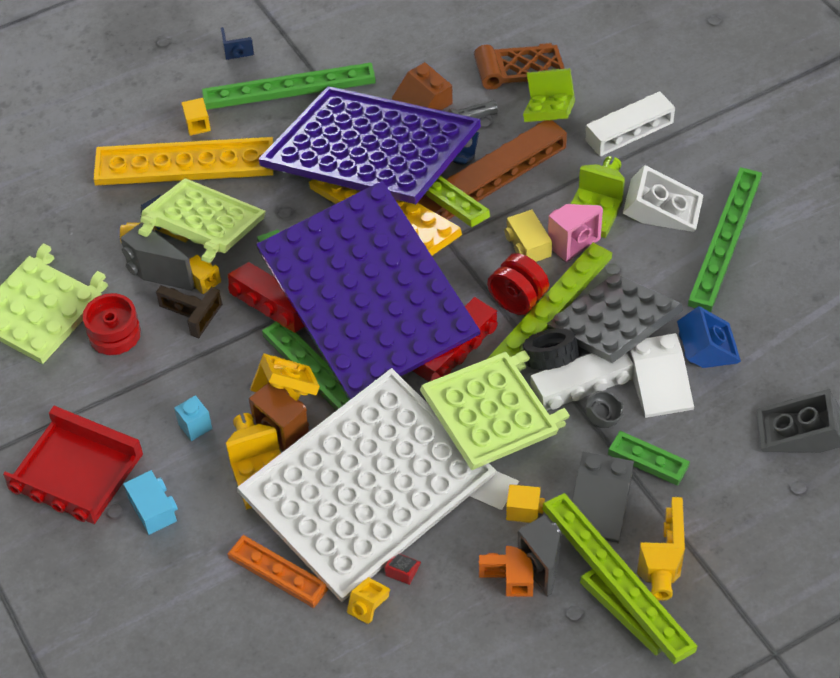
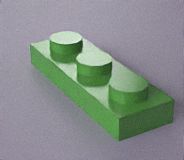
M619 431L608 450V455L634 461V467L677 486L689 468L690 463L686 459L622 431Z

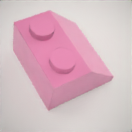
M565 204L560 209L554 210L549 215L548 235L552 240V251L567 263L586 250L592 242L596 243L601 239L603 208L598 205Z

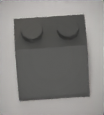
M546 515L518 530V548L524 551L527 557L531 559L533 579L548 597L553 591L559 563L561 531L555 522L551 523Z

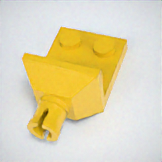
M263 353L250 390L257 392L269 382L273 387L285 388L294 400H299L300 394L305 396L308 393L317 395L320 386L310 366Z
M243 413L245 423H243L240 414L233 419V424L237 431L226 442L230 465L238 486L281 454L275 427L262 424L255 425L250 413ZM242 497L246 510L252 508Z
M672 497L671 506L665 509L663 537H666V543H640L637 575L644 581L651 582V593L657 600L672 598L673 590L671 584L681 575L685 551L683 497Z

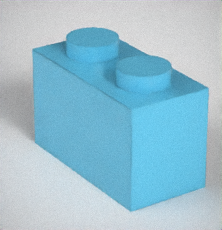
M152 470L123 483L127 497L148 535L177 522L174 512L178 510L172 496H166L164 492L167 489L161 477L156 479Z

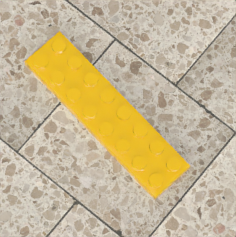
M273 137L96 147L94 183L96 186L182 181L185 178L188 180L271 176L274 175V170L260 166L258 159L274 143Z
M312 179L309 181L311 190L334 204L361 192ZM396 200L432 256L462 235L459 226L421 204Z

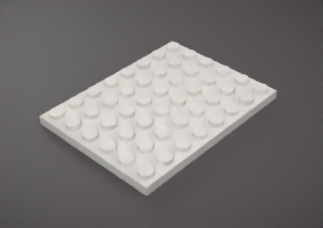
M391 368L238 486L237 492L313 573L326 584L330 591L343 602L361 582L367 578H372L386 566L391 558L401 554L495 475L496 470L489 463L471 470L430 405Z

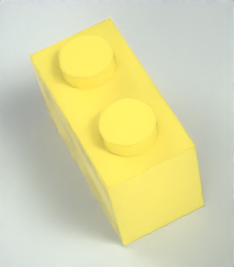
M532 209L507 218V228L504 230L505 236L509 242L512 241L515 253L526 255L535 262L552 257V240Z

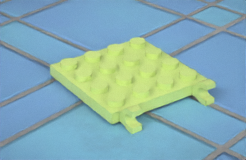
M185 178L142 211L140 222L144 224L139 229L138 234L147 237L152 232L154 226L164 228L174 235H181L194 243L203 244L207 250L202 255L201 260L211 263L217 252L225 254L264 219L266 211Z
M44 243L38 249L35 258L28 256L0 286V342L41 364L45 363L83 321V311L87 304L94 298L101 296V292L108 287V283L103 281L106 278L105 274L99 271L93 275L90 285L87 286L48 266L47 264L54 260V256L49 254L51 247Z
M525 350L512 357H509L507 352L501 353L421 385L420 391L471 470L554 436L559 428L566 425L564 420L570 416L566 409H560L549 415L520 373L521 370L526 369L524 362L530 359Z

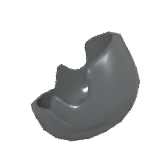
M596 391L587 399L585 405L586 416L592 424L599 428L612 427L624 416L622 414L623 403L618 401V398L608 391Z

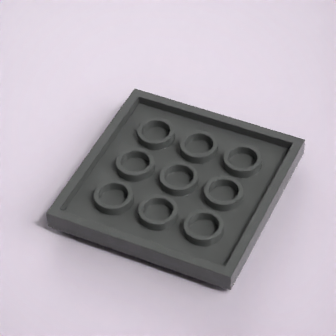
M613 274L583 297L574 301L562 312L556 314L547 324L550 330L556 328L572 330L576 334L579 347L610 363H614L680 314L683 308L682 304L618 274Z

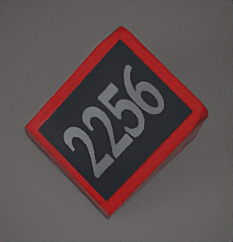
M398 554L387 562L385 575L410 585L421 562Z

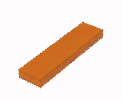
M242 535L227 553L228 559L312 608H315L329 590L326 584L318 577L245 535Z

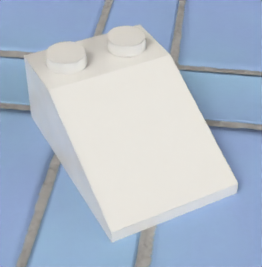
M644 165L631 178L623 214L643 224L694 232L697 228L703 194Z
M676 333L646 338L627 352L634 364L632 379L645 418L694 410L684 356Z

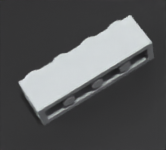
M659 91L587 124L585 141L601 157L674 122L675 106Z
M591 353L575 359L566 366L544 370L531 375L530 387L546 411L554 410L566 403L579 401L596 391H605L612 386L627 383L633 377L634 364L627 353L614 363H610Z

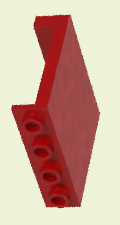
M53 406L49 411L50 425L13 474L6 471L3 473L7 487L15 494H24L36 503L41 504L43 502L50 505L57 512H66L80 522L87 521L95 525L142 457L143 452L140 441L67 410Z

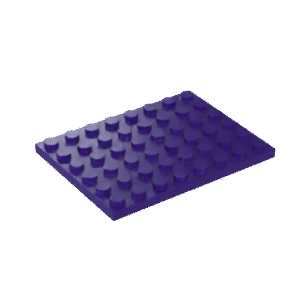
M327 86L258 160L262 167L359 191L383 180L394 199L417 204L479 130L481 122L480 119Z
M383 180L256 244L258 251L349 400L391 368L401 377L480 335V329Z

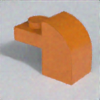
M506 546V555H499L497 553L479 555V578H506V597H533V565L531 559L527 557L524 551L517 547Z

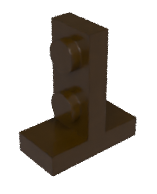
M162 285L156 291L159 307L189 317L187 322L190 335L198 339L223 305L220 290L214 287L209 289L202 300L196 296H189L174 288Z

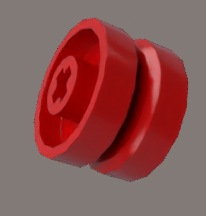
M513 253L489 276L487 286L492 297L501 307L511 313L525 315L536 304V301L542 298L548 291L549 280L544 270L534 260L526 255Z
M117 293L103 294L94 298L85 307L83 323L89 342L98 353L119 355L129 351L137 344L140 339L141 328L135 306L129 298Z

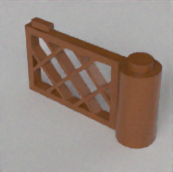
M552 43L539 44V46L506 49H494L491 45H481L474 52L482 85L489 90L500 87L502 83L527 82V70L529 68L536 71H547L550 66L556 69H565L557 45H552ZM553 53L554 56L550 59L543 54ZM523 55H531L533 58L528 60ZM502 56H509L513 59L508 62ZM539 59L546 64L542 67L535 62ZM519 61L525 64V66L520 68L514 64ZM510 69L517 74L507 75L506 72Z

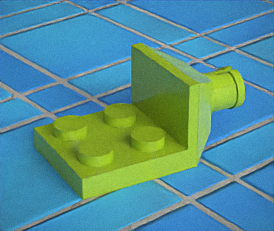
M571 68L527 72L531 99L523 113L524 122L568 118L575 103Z
M612 156L606 157L602 166L595 164L580 167L579 188L571 204L598 205L603 208L602 238L607 237L623 204L625 178L619 172L622 164L615 157L610 165Z

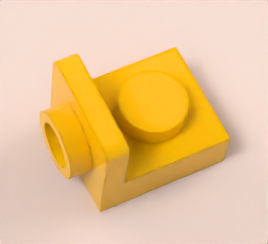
M371 578L365 579L351 591L347 613L369 624L373 620L375 609L389 597L390 588Z

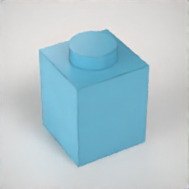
M196 395L174 407L178 425L191 441L213 429L209 411Z

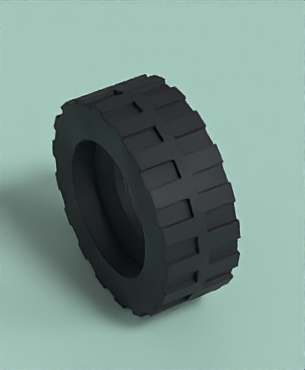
M564 328L538 332L524 340L525 342L522 344L523 351L525 350L530 357L526 364L531 369L551 370L560 368L573 362L579 356L575 332Z

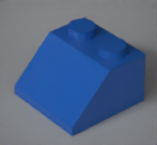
M700 306L677 321L679 337L685 349L684 355L690 363L707 368L741 362L729 322Z

